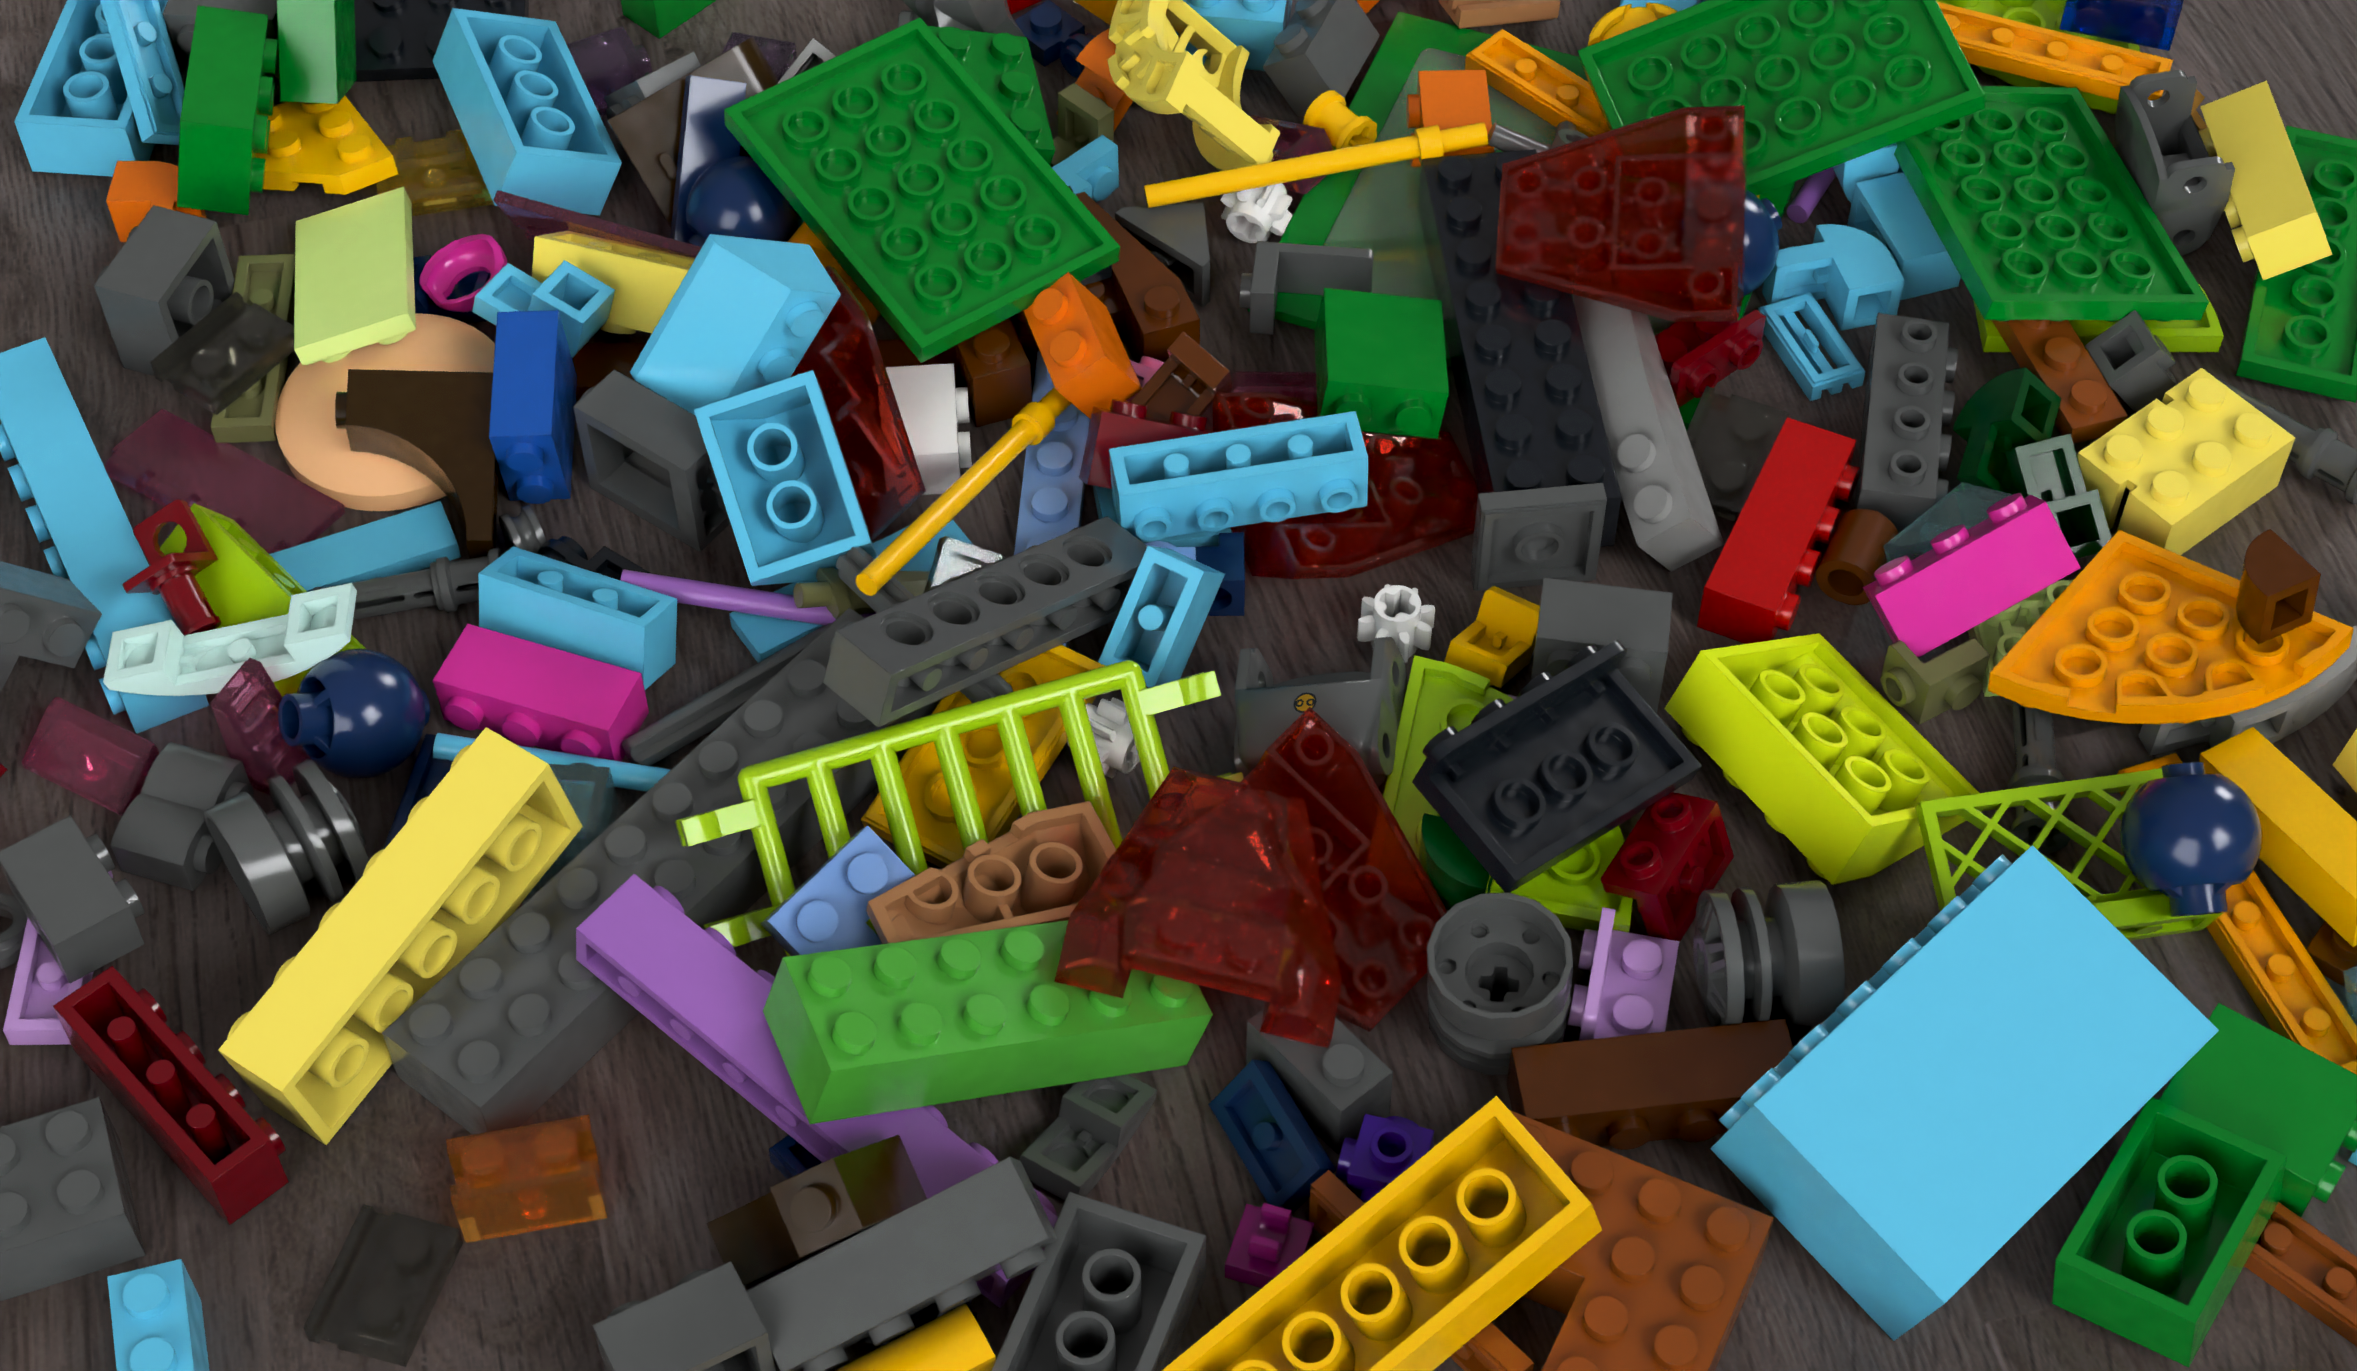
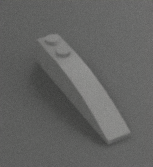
M1620 250L1572 277L1574 306L1621 497L1637 546L1672 572L1724 545V541L1628 256L1623 250Z

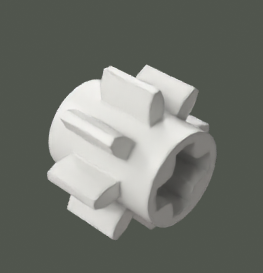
M1283 183L1223 194L1220 201L1226 207L1221 218L1226 220L1227 228L1236 238L1248 243H1257V241L1267 242L1271 233L1279 236L1283 235L1293 216L1287 210L1293 199L1287 195V190Z
M1386 584L1376 594L1374 599L1365 596L1362 598L1357 639L1361 642L1371 641L1372 648H1374L1375 638L1392 637L1406 663L1408 658L1416 652L1417 648L1422 650L1430 649L1435 607L1434 605L1421 606L1418 589L1415 587L1411 589L1402 585L1390 586Z
M1113 697L1111 701L1102 698L1098 707L1091 703L1086 704L1104 775L1113 778L1117 770L1128 774L1139 762V756L1124 702Z

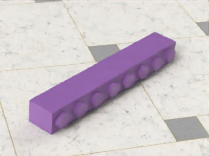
M633 874L576 928V960L822 1163L839 1155L899 1135L928 1199L999 1162L984 1146L975 1142H971L968 1145L948 1128L944 1116L933 1105L809 1124L763 1013L775 977L767 971L758 970L755 972L736 956L733 946L720 932L710 927L703 930L687 917L680 902L661 886L652 888L636 874ZM1034 1189L1054 1228L1058 1219L1054 1206L1041 1192ZM1036 1267L1010 1279L1006 1278L1001 1269L976 1283L980 1292L997 1307L1001 1308Z

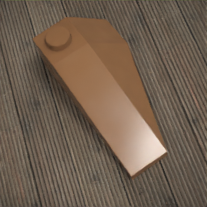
M1090 801L1028 813L1012 822L1010 831L995 840L986 843L981 839L966 847L963 857L942 869L930 867L868 901L866 912L881 943L888 944L1141 911L1144 899Z

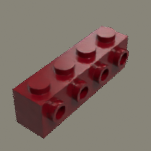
M111 966L53 1006L74 1051L229 1225L289 1183L278 1157L286 1151V1148L276 1131L263 1117H259L254 1121L243 1109L246 1107L245 1102L235 1086L224 1074L220 1073L214 1077L205 1068L206 1060L197 1045L183 1030L174 1034L165 1024L167 1018L163 1010L145 988L136 992L121 974Z

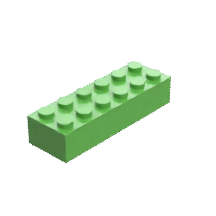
M1159 908L783 957L763 1009L764 1016L809 1124L1185 1066L1188 1064L1213 1015Z

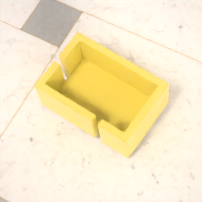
M2200 368L2165 392L2162 402L2155 399L2078 452L2077 458L2087 492L2098 489L2109 530L2113 528L2125 488H2127L2131 492H2129L2117 531H2124L2182 555L2278 486L2295 437L2206 370Z

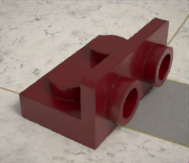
M1710 300L1655 336L1679 408L1695 397L1702 398L1706 396L1719 381L1737 369H1747L1757 360L1763 349L1762 337L1766 321L1765 315L1755 309L1738 320L1714 300Z
M1671 792L1647 807L1601 876L1600 880L1605 892L1637 900L1638 911L1642 915L1648 936L1679 941L1680 943L1695 919L1699 895L1704 890H1713L1734 858L1718 801Z

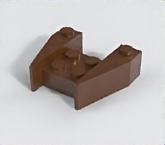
M1085 192L1077 193L1076 196L1120 245L1119 261L1112 265V277L1084 286L1106 305L1122 343H1126L1134 362L1139 363L1142 356H1147L1165 363L1169 358L1167 349L1183 331L1200 345V318L1181 280ZM1023 311L955 345L959 387L968 388L969 412L976 428L1014 418L1028 403L1032 402L1030 368L1036 366L1037 351L1040 350Z

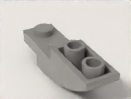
M2352 626L2354 630L2350 647L2336 662L2312 681L2289 694L2258 707L2226 716L2185 724H2143L2138 737L2149 756L2204 742H2209L2210 746L2214 747L2251 727L2258 730L2271 743L2283 739L2308 725L2327 711L2356 681L2357 626Z

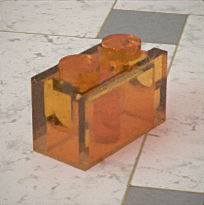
M589 1115L446 1139L447 1155L456 1182L455 1185H450L451 1202L466 1243L607 1218L601 1157Z

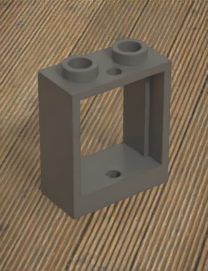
M615 369L595 387L589 388L581 396L580 400L573 406L590 488L701 552L730 524V520L696 416Z

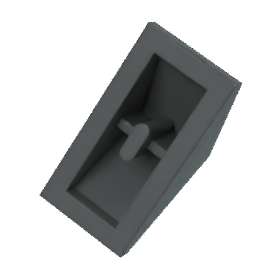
M1204 202L1169 204L1153 208L1130 206L1122 207L1115 213V220L1181 280L1192 302L1202 308L1210 302V255Z

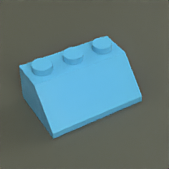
M709 234L633 365L630 374L639 384L695 415L694 409L790 378L838 301L841 293L809 244Z
M813 370L694 409L752 586L817 581L816 574L818 569L830 567L837 569V559L840 555H844L851 550V547L863 548L874 559L877 557L822 390Z

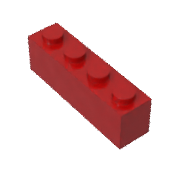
M1788 417L1786 418L1704 586L1697 627L1745 644L1773 640L1778 629L1787 632L1790 630L1801 600V596L1796 595L1795 592L1799 585L1810 587L1821 558V552L1815 551L1819 542L1829 545L1841 514V509L1835 508L1839 499L1849 502L1856 487L1860 467L1851 465L1857 440Z

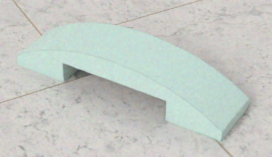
M352 583L291 595L289 613L286 615L183 635L172 620L112 632L103 683L109 690L159 696H189L243 690L291 677L328 659L350 642L357 590Z

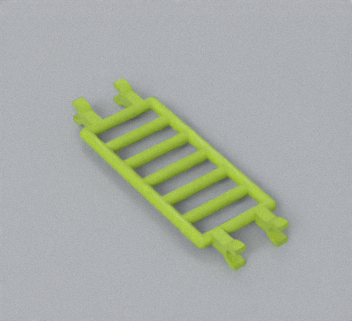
M1125 660L742 768L737 778L743 802L675 820L682 847L693 846L751 829L772 906L703 924L704 928L710 927L720 932L731 943L733 948L771 936L761 923L795 891L768 788L807 778L828 858H830L851 838L832 770L871 760L896 854L917 875L928 869L896 752L934 742L965 852L966 847L981 839L986 843H989L959 734L997 724L1023 817L1031 812L1046 810L1047 807L1022 717L1055 707L1060 709L1084 801H1090L1124 865L1182 848L1187 841V833L1182 815L1249 797L1242 772L1233 774L1228 772L1174 789L1154 714L1221 696L1215 670L1190 675L1147 688L1139 664L1132 660ZM1119 689L1121 690L1158 829L1124 839L1121 837L1084 699ZM869 919L866 922V924L877 934L871 920ZM784 949L787 957L790 956L789 953Z

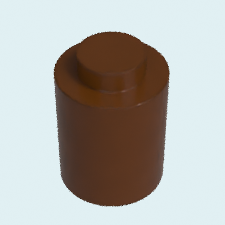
M1854 509L1846 512L1841 517L1816 571V581L1820 589L1830 598L1848 605L1868 603L1870 600L1863 587L1876 581L1874 572L1890 562L1899 542V533L1895 525L1885 515L1875 510Z

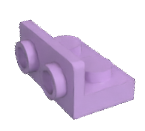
M1602 907L1598 931L1584 930L1578 969L1591 971L1589 986L1575 984L1568 1025L1581 1027L1579 1041L1665 1032L1679 941L1612 930L1616 909Z

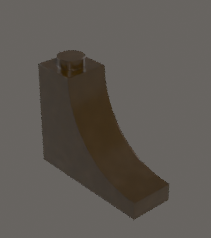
M348 369L347 392L336 393L335 421L338 429H346L351 451L383 455L403 462L426 475L439 486L457 509L466 530L469 559L487 556L489 549L496 548L499 466L489 439L493 373Z
M896 1135L816 1165L770 1187L771 1192L706 1224L723 1263L732 1262L742 1284L745 1286L867 1230L926 1200L927 1197L900 1136Z

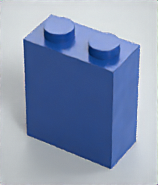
M559 310L497 312L489 439L510 501L522 500L530 504H542L549 502L551 499H571L575 425L573 406L576 404L577 375Z

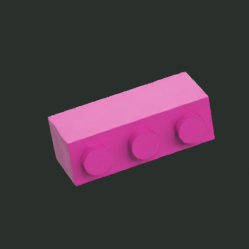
M2021 493L2010 495L1990 506L1986 510L1989 518L1968 530L1964 524H1961L1934 537L1930 541L1932 550L1910 561L1908 556H1902L1878 568L1874 572L1877 580L1863 587L1892 642L1903 641L1919 658L2080 569L2081 567L2046 501L2033 495L2023 498Z
M468 623L433 679L443 719L464 730L472 731L479 729L483 731L487 727L497 734L508 738L513 743L526 747L537 746L551 751L622 762L625 756L622 747L623 741L640 730L649 714L642 674L640 672Z

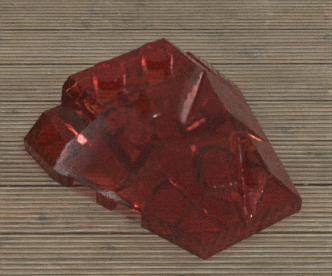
M1174 766L1134 822L1133 827L1119 847L1106 862L1084 897L1070 914L1054 982L1123 998L1131 970L1136 969L1265 1001L1260 1032L1328 1048L1332 1040L1342 980L1336 958L1327 906L1325 904L1305 798Z

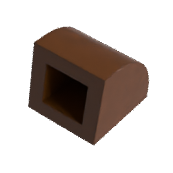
M2271 529L2258 535L2247 548L2236 603V613L2242 628L2258 644L2312 621L2321 576L2320 572Z

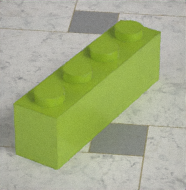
M193 503L190 509L218 558L217 561L195 576L214 613L221 620V625L218 628L288 614L291 595L307 591L234 519ZM177 524L160 547L164 555L183 553L185 550L187 537L179 524ZM351 634L350 642L338 652L366 648ZM310 669L270 683L274 687L270 693L271 697L280 705L284 695L297 693L301 681Z

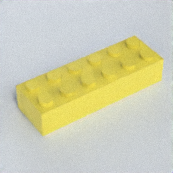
M487 727L471 745H467L459 751L446 776L429 796L422 798L415 804L403 828L385 849L378 851L371 857L364 869L363 876L341 902L334 904L327 910L315 934L296 956L288 959L279 968L272 986L251 1011L244 1013L234 1022L228 1033L227 1040L218 1049L265 1106L324 1145L330 1142L392 1065L382 1032L516 911L583 827L550 765Z

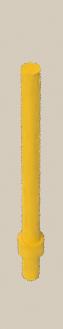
M1484 122L1440 130L1438 125L1415 129L1412 136L1144 185L1147 207L1164 206L1419 158L1421 163L1422 159L1444 157V153L1488 145L1487 129Z
M1055 387L1039 402L1028 403L1012 419V428L856 576L855 581L859 590L869 596L875 595L1028 445L1039 444L1054 429L1055 419L1072 403L1060 394Z

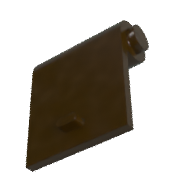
M753 36L607 120L670 228L672 224L686 76L693 75L747 83L745 99L779 84L778 79ZM741 145L740 156H750Z

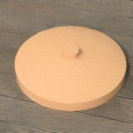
M415 313L416 329L409 332L398 342L387 345L371 344L353 350L347 356L335 362L327 363L321 360L303 366L300 362L289 376L281 391L275 418L278 443L291 472L306 489L316 496L338 506L355 510H403L421 506L447 496L426 475L403 462L383 455L351 451L346 429H338L336 427V393L347 392L348 369L493 373L495 343L487 335L462 321L440 315Z

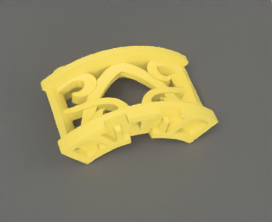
M1118 0L1108 39L1116 44L1115 54L1107 60L1114 83L1132 101L1147 111L1167 115L1181 113L1192 121L1195 143L1201 155L1217 170L1224 171L1272 162L1273 149L1280 131L1272 124H1258L1241 107V81L1250 52L1242 45L1236 46L1183 0ZM1188 42L1198 49L1193 55L1185 51ZM1205 55L1207 58L1203 65V56Z

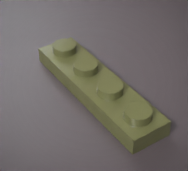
M295 254L247 255L238 257L211 422V430L216 443L276 441L277 439L275 430L277 403L285 384L294 324Z

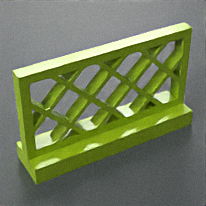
M2162 768L1920 801L1915 807L1940 911L1956 897L1954 886L1964 872L1976 879L1986 870L1975 862L1973 858L1988 836H1991L2018 856H2021L2032 845L2038 850L2052 828L2055 827L2086 848L2071 873L2046 856L2044 857L2129 941L2204 930L2223 914L2171 917L2169 897L2159 891H2149L2134 877L2126 864L2124 856L2102 842L2117 818L2122 821L2126 805L2135 791L2147 781L2163 778ZM2124 792L2119 801L2109 795L2111 793ZM2087 797L2110 813L2095 837L2062 815L2072 799ZM2060 801L2055 810L2045 803ZM2024 806L2046 821L2031 845H2028L1997 824L2007 808ZM1997 809L1991 818L1980 812ZM1960 815L1982 830L1966 855L1942 839L1937 817ZM2093 854L2126 875L2116 893L2100 894L2078 879ZM1948 861L1957 866L1952 876L1950 873ZM2133 882L2145 888L2128 891Z

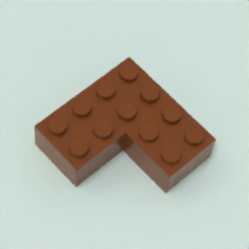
M1511 1111L1592 1203L1602 1227L1600 1233L1523 1296L1567 1315L1542 1371H1715L1763 1260L1774 1217Z

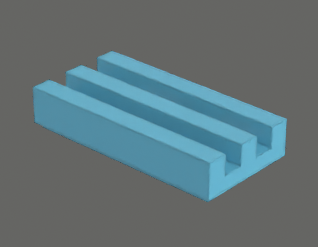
M1811 292L1758 307V311L1766 316L1764 335L1809 401L1820 399L1822 390L1825 389L1831 395L1842 392L1844 383H1848L1852 389L1863 386L1866 371ZM1799 311L1811 330L1804 328L1794 312ZM1819 342L1835 363L1837 369H1833L1818 348Z

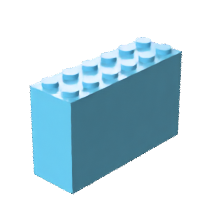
M2033 845L2013 864L2003 854L1999 856L1972 882L1969 888L1945 906L1927 924L1928 926L1915 938L1912 937L1872 978L1863 982L1835 1009L1836 1011L1822 1024H1818L1774 1069L1768 1070L1740 1097L1741 1099L1719 1119L1728 1131L1710 1148L1893 1341L1944 1305L2219 1031Z

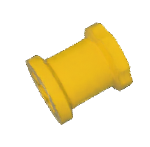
M1329 90L1319 95L1308 107L1304 116V130L1314 138H1324L1336 150L1374 143L1377 138V123L1368 116L1359 117L1346 107L1345 98L1335 90Z

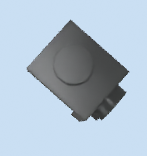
M1257 241L1253 273H1242L1239 307L1250 309V333L1273 335L1278 292L1323 295L1324 288L1371 293L1374 252L1371 249Z

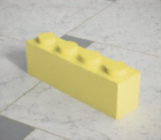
M2267 81L2200 106L2208 128L2198 132L2209 157H2221L2224 163L2232 162L2235 168L2229 200L2224 211L2230 227L2233 229L2231 231L2243 263L2255 259L2262 279L2266 280L2333 255Z
M562 231L534 237L532 277L543 283L565 260L615 289L609 317L601 327V330L615 334H634L636 330L652 334L695 258L573 231Z

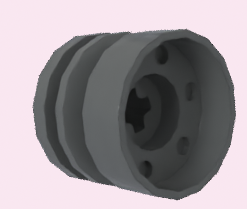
M309 759L292 767L300 797L296 796L290 785L281 775L277 774L268 779L270 796L275 807L274 810L265 813L255 799L245 791L203 811L210 834L233 881L253 915L269 935L310 915L309 900L304 884L313 880L327 898L336 902L344 898V890L335 868L339 867L354 887L363 876L364 869L369 861L366 854L364 835L341 792L326 779L317 765Z
M1821 881L1774 884L1768 893L1765 914H1763L1755 892L1748 886L1737 887L1732 893L1731 902L1727 893L1722 889L1704 890L1699 895L1695 916L1693 956L1698 988L1702 995L1705 1012L1711 1027L1740 1024L1742 1019L1744 1023L1768 1021L1773 1000L1781 1019H1786L1789 1028L1816 1026L1822 1024L1844 1001L1845 971L1840 926L1833 899L1826 885Z
M1509 892L1486 893L1455 904L1436 922L1427 945L1429 1029L1440 1049L1462 1067L1487 1075H1506L1509 1069L1511 1048L1562 1043L1568 1027L1571 1005L1570 990L1573 974L1571 939L1559 918L1533 899ZM1494 1000H1503L1504 1002H1495Z

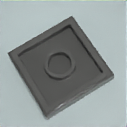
M1603 483L1478 494L1470 570L1473 590H1487L1491 586L1503 589L1543 585V578L1577 582L1595 580L1607 503Z

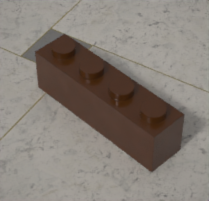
M1786 1019L1515 1047L1511 1048L1507 1089L1512 1111L1600 1147L1612 1146L1619 1150H1629L1643 1146L1649 1141L1677 1138L1686 1142H1701L1728 1131L1719 1119L1768 1070L1774 1069L1793 1049Z

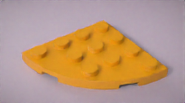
M2118 530L1992 669L1989 676L1988 691L2017 702L2019 705L2027 708H2037L2050 713L2085 720L2121 724L2191 723L2258 707L2283 697L2307 684L2333 665L2350 647L2354 628L2313 611L2311 622L2258 644L2245 632L2237 617L2236 603L2241 580Z

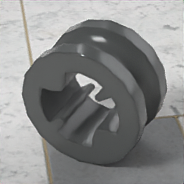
M530 505L521 507V512L517 517H510L508 513L499 516L500 526L509 549L514 546L538 554L540 547L547 542L537 516Z

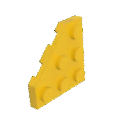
M346 96L338 104L284 102L274 106L273 115L268 116V120L271 121L268 154L256 153V158L266 159L263 186L265 190L295 191L299 183L322 184L326 194L347 195L398 175L393 155Z

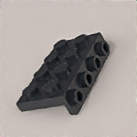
M354 0L356 82L440 79L432 61L452 8L529 18V0Z
M1619 640L1610 643L1600 650L1595 645L1584 648L1568 662L1564 671L1554 677L1548 671L1539 674L1520 691L1516 699L1507 704L1501 698L1494 700L1473 718L1471 725L1459 732L1454 726L1444 729L1432 738L1422 751L1426 756V760L1412 783L1505 893H1511L1688 783L1702 767L1699 761L1617 669L1627 653V649Z

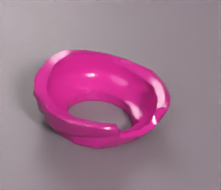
M486 234L470 235L455 240L438 250L425 264L419 278V284L440 308L448 311L469 312L473 310L475 296L483 287L469 295L447 300L455 285L468 274L479 271L491 273L490 279L485 283L486 285L507 264V258L501 246L492 236Z

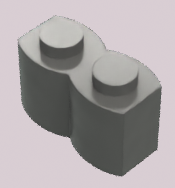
M173 742L168 743L153 762L146 776L141 794L130 803L113 835L110 847L121 871L194 891L202 883L206 874H213L222 861V857L206 824L203 811L243 791L254 798L253 786L250 784L243 762Z

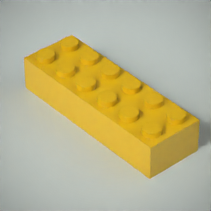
M1495 1096L1162 1371H1433L1600 1233L1602 1227L1592 1203L1504 1103Z

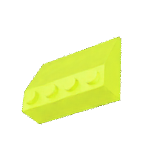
M1820 633L1701 650L1664 708L1682 727L1685 737L1693 744L1701 747L1723 770L1725 779L1737 789L1742 790L1764 813L1767 823L1779 833L1784 834L1807 858L1809 867L1817 875L1827 879L1832 885L1873 876L1924 846L1915 809L1920 801L1979 793ZM1960 815L1937 817L1941 835L1967 821Z

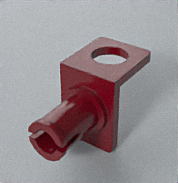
M176 499L134 527L133 533L150 566L124 582L122 586L127 594L149 592L154 595L160 594L183 635L213 630L221 625L219 616H216L195 578L200 571L217 561L218 558L188 503L183 499ZM175 522L185 531L187 542L183 553L164 555L160 550L158 535L165 524Z

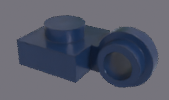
M1051 0L1044 1L1015 19V22L1029 41L1033 59L1046 67L1060 58L1063 67L1071 76L1075 78L1080 76L1085 66L1075 59L1084 47L1096 37L1091 33L1085 34V25Z

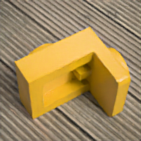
M1491 586L1484 592L1476 621L1450 641L1444 662L1480 674L1490 679V686L1494 685L1501 688L1530 663L1535 647L1540 606L1499 587Z

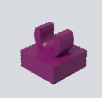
M1246 1203L1225 1261V1278L1263 1288L1310 1249L1314 1237V1223L1292 1217V1210L1263 1203L1262 1208Z

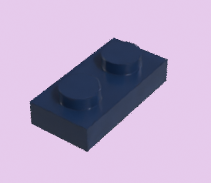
M1252 1059L1208 1104L1268 1204L1292 1210L1293 1214L1310 1197L1311 1184L1328 1170L1332 1173L1336 1171L1333 1163L1270 1062Z

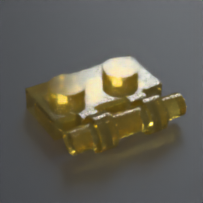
M462 129L446 131V137L415 142L413 136L396 138V144L386 146L393 155L398 175L377 182V195L404 186L412 203V216L494 204Z

